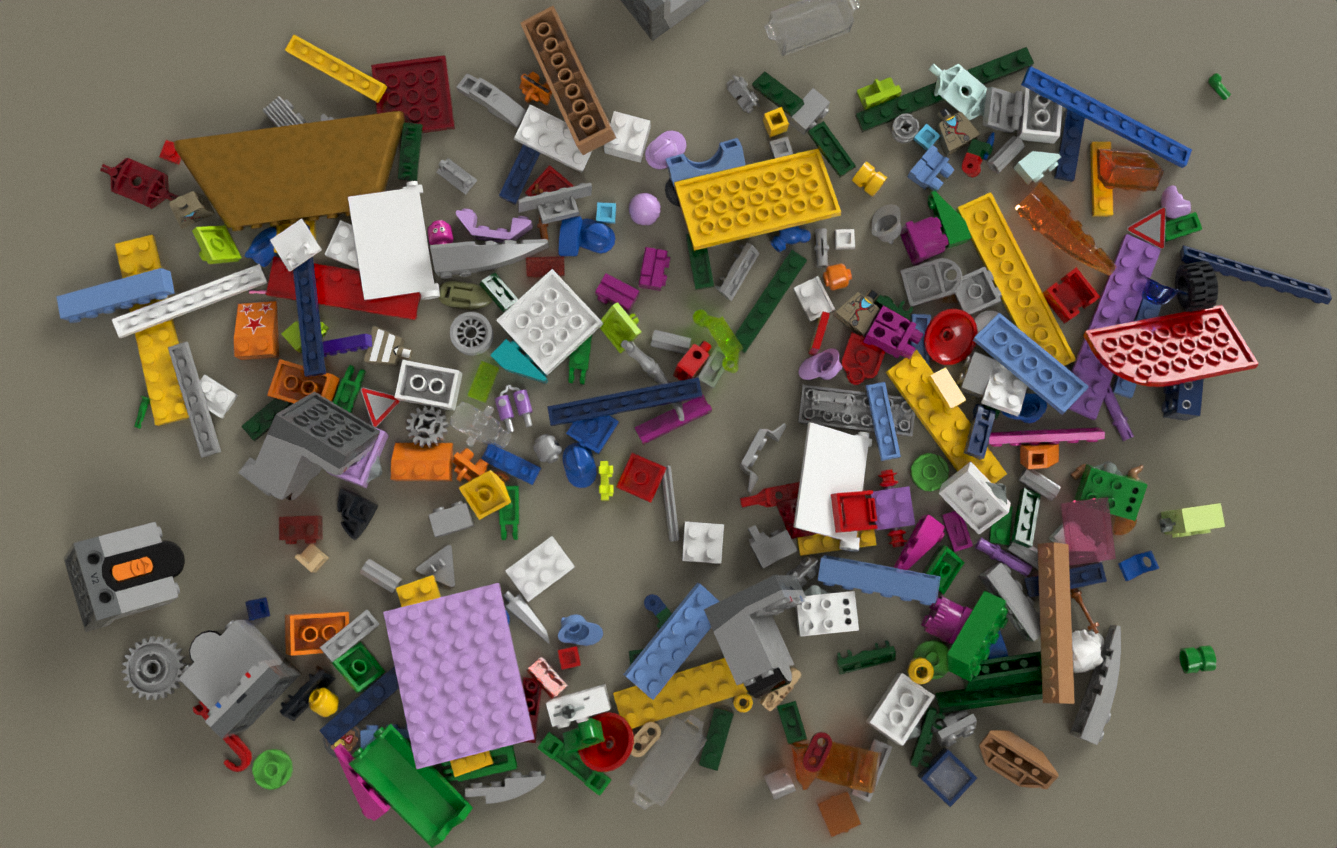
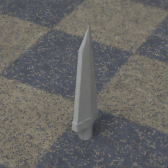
M508 590L503 595L509 602L505 607L550 644L547 630L522 596L518 594L514 597Z

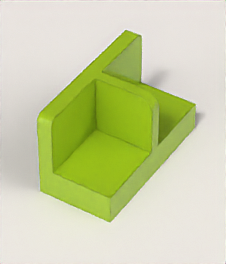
M891 77L881 81L875 79L873 84L857 90L864 110L897 98L902 93L900 86H895Z

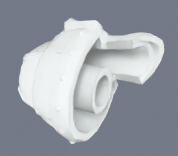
M1085 629L1072 633L1074 673L1086 672L1101 665L1103 662L1101 652L1104 647L1102 635L1099 633L1095 634L1093 631L1087 632Z

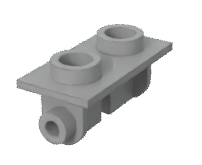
M733 75L732 77L735 80H730L726 83L727 89L735 99L739 95L742 96L737 102L744 112L747 111L749 114L754 110L753 106L760 107V104L757 102L759 98L753 91L750 92L747 89L748 83L743 77L739 78Z
M449 158L446 161H440L438 165L440 168L436 173L466 195L477 182V179Z
M813 390L811 410L850 413V406H852L851 394Z
M810 554L803 558L800 564L786 575L796 576L802 588L807 583L804 576L807 575L811 580L819 572L820 563L818 559Z

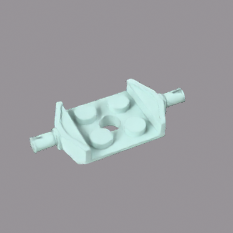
M934 63L930 66L928 70L938 78L934 92L935 96L940 95L956 110L962 112L969 121L980 115L984 116L987 88L959 64L943 71ZM962 87H966L968 89V96L962 94Z

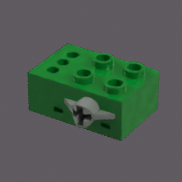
M1110 461L1097 466L1086 464L1074 500L1080 505L1135 521L1148 484L1122 475L1116 465Z

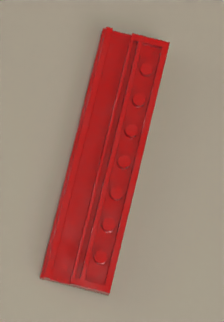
M274 257L265 295L296 301L293 270L288 271L282 259ZM314 263L319 305L416 321L418 305L421 299L420 292L364 300L360 271Z

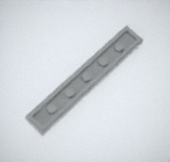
M183 342L168 347L201 458L220 453L221 449L188 342Z

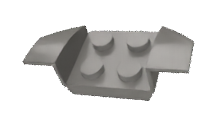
M785 423L774 431L759 429L739 467L743 470L744 474L750 476L749 494H751L759 478L754 472L747 469L748 466L752 468L758 457L755 454L757 449L761 451L767 441V438L764 436L766 435L778 442L786 428Z

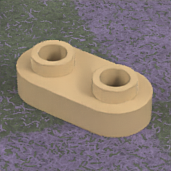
M647 722L634 735L631 755L635 757L643 756L659 739L661 728L656 722ZM649 728L655 730L653 735L648 734L647 730ZM635 743H640L642 748L639 750L635 749Z

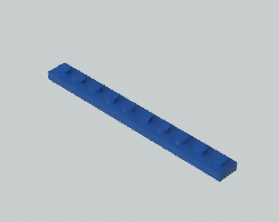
M1032 66L1027 68L1022 86L1181 168L1187 165L1192 149Z

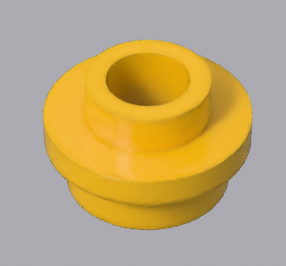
M744 693L734 697L733 705L737 711L747 712L752 708L753 700L749 694ZM741 699H746L747 703L745 706L739 704Z

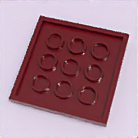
M445 55L371 65L373 78L387 86L380 101L376 102L377 114L402 111L405 122L423 125L422 133L455 129Z

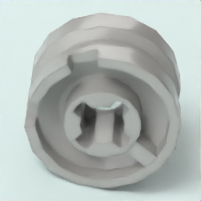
M910 114L899 115L891 127L893 139L899 143L911 142L919 130L918 120ZM902 126L908 127V131L906 132V130L903 129Z

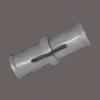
M815 229L816 246H814V251H816V267L827 268V251H829L827 229Z

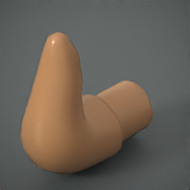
M1086 464L1080 465L1071 474L1074 480L1083 475Z
M1140 465L1130 469L1127 476L1140 480L1137 474L1143 470L1144 466Z

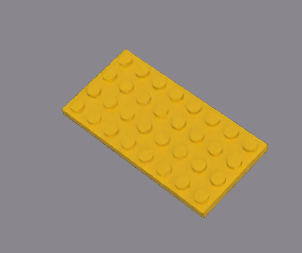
M818 148L674 182L694 250L841 216V209Z

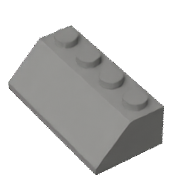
M1001 562L995 563L978 577L991 594L1006 600V609H1008L1006 616L1023 640L1035 641L1041 635L1040 612H1036L1032 599L1029 596H1025L1021 591L1023 589L1021 584L1017 580H1013L1009 567Z

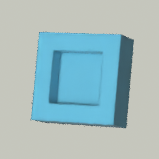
M926 124L913 140L927 151L941 135Z
M597 202L596 223L615 224L616 203Z

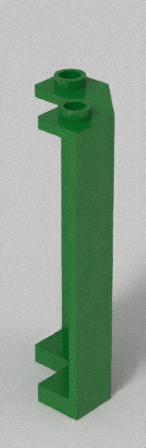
M392 724L385 728L381 726L373 734L374 737L363 748L359 747L352 754L354 758L350 761L349 765L433 848L444 841L453 827L466 819L473 807L432 765L416 769L411 744Z

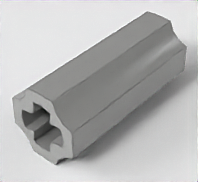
M1013 135L987 162L989 168L999 174L1025 148L1023 141Z
M654 330L651 347L686 354L690 348L691 338Z
M1025 468L1018 479L1050 501L1057 496L1061 488L1034 469Z
M1010 541L1006 549L1038 570V549L1033 546L1026 548Z
M371 559L366 561L360 571L362 575L391 593L396 592V587H399L403 580Z

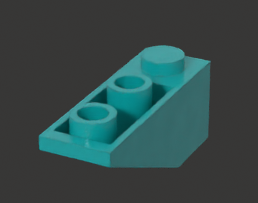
M506 339L490 355L507 372L545 384L548 382L547 375L540 367L537 369L532 364L534 361L527 353L523 355L519 352L521 348L513 340L509 342Z

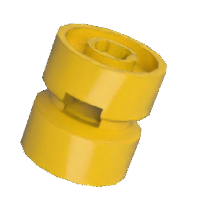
M866 161L856 173L852 182L859 187L863 186L864 191L873 197L888 177L880 171L875 172V167Z

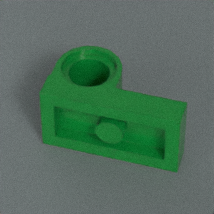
M588 718L589 720L577 723L578 728L563 733L566 752L570 754L605 741L601 722Z

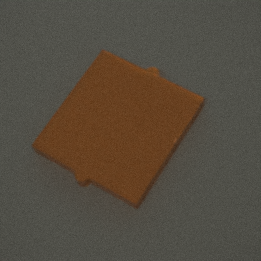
M847 791L835 797L831 796L830 799L818 804L831 837L842 832L847 833L849 829L861 825Z

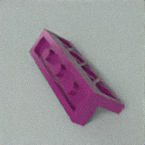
M702 395L703 398L692 399L682 404L684 421L679 420L674 408L634 427L642 444L645 445L711 413L712 408L710 404L708 405L704 395Z

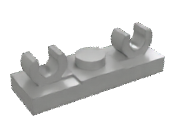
M752 244L739 245V248L742 250L741 254L734 253L736 261L730 267L728 276L726 278L720 277V280L723 282L721 287L715 286L718 292L727 300L732 301L759 255V252Z

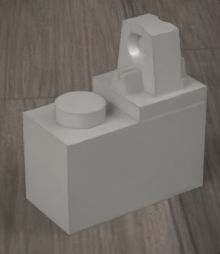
M756 525L748 528L752 536L749 539L750 547L762 569L797 551L787 530L782 532L780 528L771 533L772 537L769 538L764 532L759 533Z

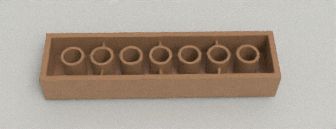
M554 6L521 22L520 24L575 144L582 155L616 139V135Z

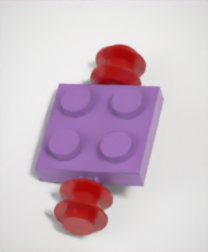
M893 469L881 471L882 475H878V477H881L883 481L879 485L887 487L886 490L873 491V494H871V498L875 499L877 515L875 525L878 526L876 530L892 528L894 531H890L887 534L892 539L888 544H892L893 548L904 546V542L908 541L903 539V535L906 532L898 529L904 526L915 525L909 486L901 488L891 487L898 483V481L894 480V476L897 473H893Z

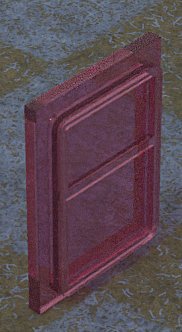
M1108 497L1061 503L1065 543L1069 546V566L1116 559Z

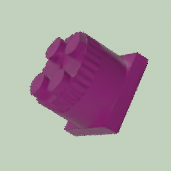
M928 217L915 223L909 221L903 226L900 237L913 266L920 265L923 260L945 251V246L948 245V238L945 234L942 235L940 229L941 222L938 217Z
M940 596L935 603L929 605L931 611L928 616H924L921 626L924 627L925 632L941 639L946 644L953 645L973 610Z

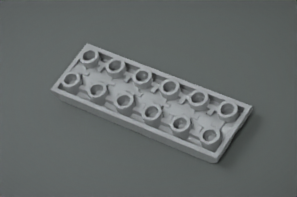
M802 385L798 423L808 424L811 422L826 427L875 433L866 392ZM813 390L851 394L852 406H850V413L811 410ZM888 395L896 435L912 437L915 419L914 411L904 397Z

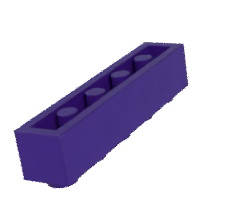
M369 334L323 341L324 358L327 355L336 356L337 353L346 354L347 351L357 352L358 349L368 350L369 347H372V335Z

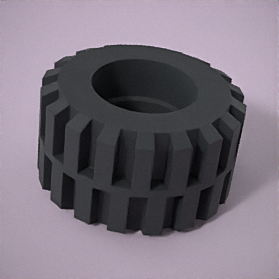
M1201 261L1183 264L1176 271V295L1186 312L1210 309L1216 305L1218 281L1214 269L1209 262Z

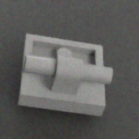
M994 87L987 88L983 126L1007 133H1014L1015 130H1019L1020 117H1022L1024 106L1022 105L1023 92L1016 91L1013 94Z
M960 710L954 714L946 715L945 720L942 719L936 724L942 726L941 729H936L933 725L931 729L933 733L938 731L937 742L940 747L944 745L949 747L957 742L956 739L962 736L967 738L974 734L973 730L976 728L977 720L973 714L969 715L967 710Z

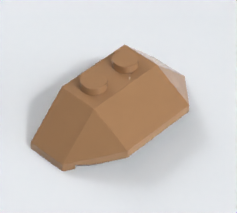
M1009 730L989 731L979 743L985 765L1019 787L1048 789L1059 776L1042 751Z

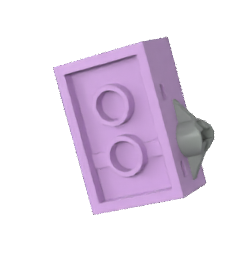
M380 430L372 450L363 459L350 465L349 469L340 476L329 474L367 488L370 481L382 475L383 471L379 457L389 435L385 431Z

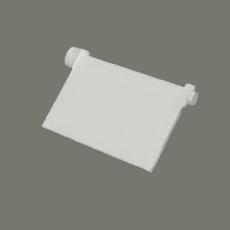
M417 181L407 182V187H403L400 190L348 197L364 300L420 292L422 300L440 297L438 283L434 284L420 193H423L422 184L418 185Z
M811 422L808 423L794 528L840 539L839 549L859 551L860 538L857 537V531L835 533L831 494L863 491L868 447L872 446V439L869 438V433L858 432V435H851Z

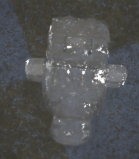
M462 402L457 406L454 415L451 416L449 425L469 436L466 444L470 447H473L475 442L478 441L485 445L494 444L504 448L511 439V434L505 431L500 422L491 416L494 408L489 405L483 412L470 404Z

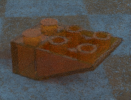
M832 741V747L822 768L817 771L816 779L859 791L874 793L882 752Z

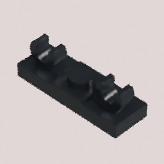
M317 666L318 672L315 675L309 674L311 680L306 682L294 696L289 694L290 701L287 704L281 702L282 709L280 713L284 717L295 721L309 707L311 693L316 689L327 688L336 679L335 676Z

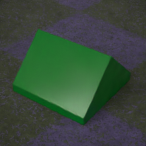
M942 545L937 548L922 573L940 576L938 592L944 595L965 562L947 546Z
M361 642L332 662L356 693L363 692L386 672Z

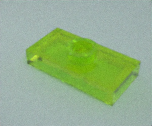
M481 361L467 396L486 403L500 368Z

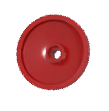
M947 309L938 313L928 324L924 335V346L929 357L943 365H953L963 361L969 356L976 344L973 341L974 337L978 334L975 320L970 314L960 309Z
M606 712L592 717L601 722L605 741L578 750L583 763L597 772H610L623 765L629 758L634 744L633 730L628 721L616 713Z

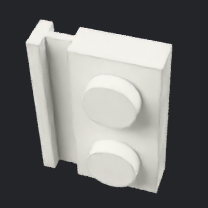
M818 276L793 288L809 322L818 319L823 311L830 313L835 310Z
M204 374L200 383L208 409L223 419L224 414L230 409L238 395Z

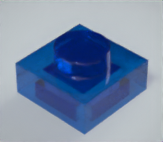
M266 597L245 602L249 621L270 616Z

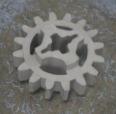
M424 406L423 411L417 408L416 415L414 413L410 414L412 420L407 419V423L410 425L406 427L407 432H410L408 434L409 438H414V444L420 442L422 448L425 444L431 448V443L438 446V440L444 441L443 434H448L445 428L449 427V424L444 422L447 419L446 416H441L442 412L440 409L435 412L433 406L430 410ZM427 424L428 426H430V429L428 430L425 428V425ZM439 426H440V429H439L438 433L435 434V433H436V429L439 428Z

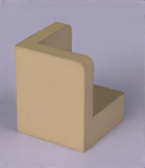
M312 543L301 554L295 556L302 565L314 573L329 559Z

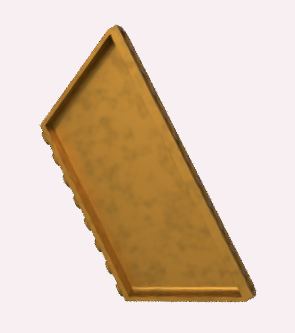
M402 111L182 139L174 141V147L227 228H232V232L244 230L243 227L251 226V229L263 228L262 224L270 223V226H280L283 221H289V224H294L300 219L308 218V221H317L320 216H326L327 219L338 218V214L345 213L346 216H351L348 197L385 192L405 118Z

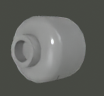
M548 434L538 437L533 446L538 459L541 462L548 461L549 464L559 459L558 455L562 450L555 436Z

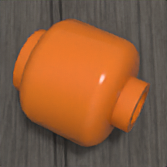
M842 263L828 266L826 272H823L825 286H829L831 290L846 288L849 280H852L850 268L846 269V266Z

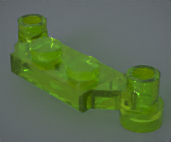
M704 310L695 311L693 314L695 324L708 328L726 356L722 361L723 368L727 372L736 373L739 369L740 351L743 347L723 316L717 318L708 315Z

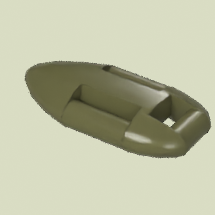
M446 281L440 285V297L438 299L442 304L449 307L475 310L486 307L493 301L484 289L476 284ZM447 288H451L449 298H446Z

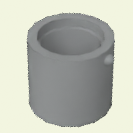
M786 767L764 776L774 800L796 791Z

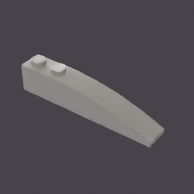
M547 239L522 240L521 244H517L516 241L505 240L502 244L486 241L483 245H476L475 241L430 245L435 273L441 276V278H451L452 275L457 274L466 277L470 276L471 273L497 269L531 257L549 248Z
M1111 625L1101 652L1103 662L1093 670L1070 731L1071 735L1095 745L1103 739L1105 723L1107 724L1111 718L1110 710L1117 688L1120 669V626Z

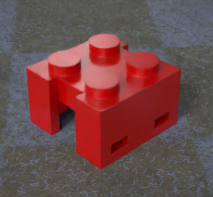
M1077 267L1061 278L1062 283L1060 285L1056 282L1043 292L1047 303L1064 324L1080 313L1077 309L1081 306L1085 309L1100 298Z

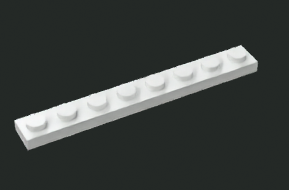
M258 264L114 318L112 322L118 337L123 338L268 282L261 265Z

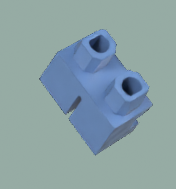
M934 145L927 150L907 177L924 190L928 187L937 192L943 185V182L936 176L940 173L948 179L955 169L947 163L949 158L943 157Z

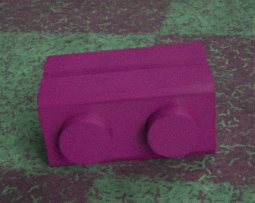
M645 247L638 284L640 288L661 291L662 286H666L667 275H664L665 268H669L671 258L667 256L668 251Z
M607 273L595 291L599 302L605 305L607 303L614 305L618 302L627 313H630L640 294L639 290Z

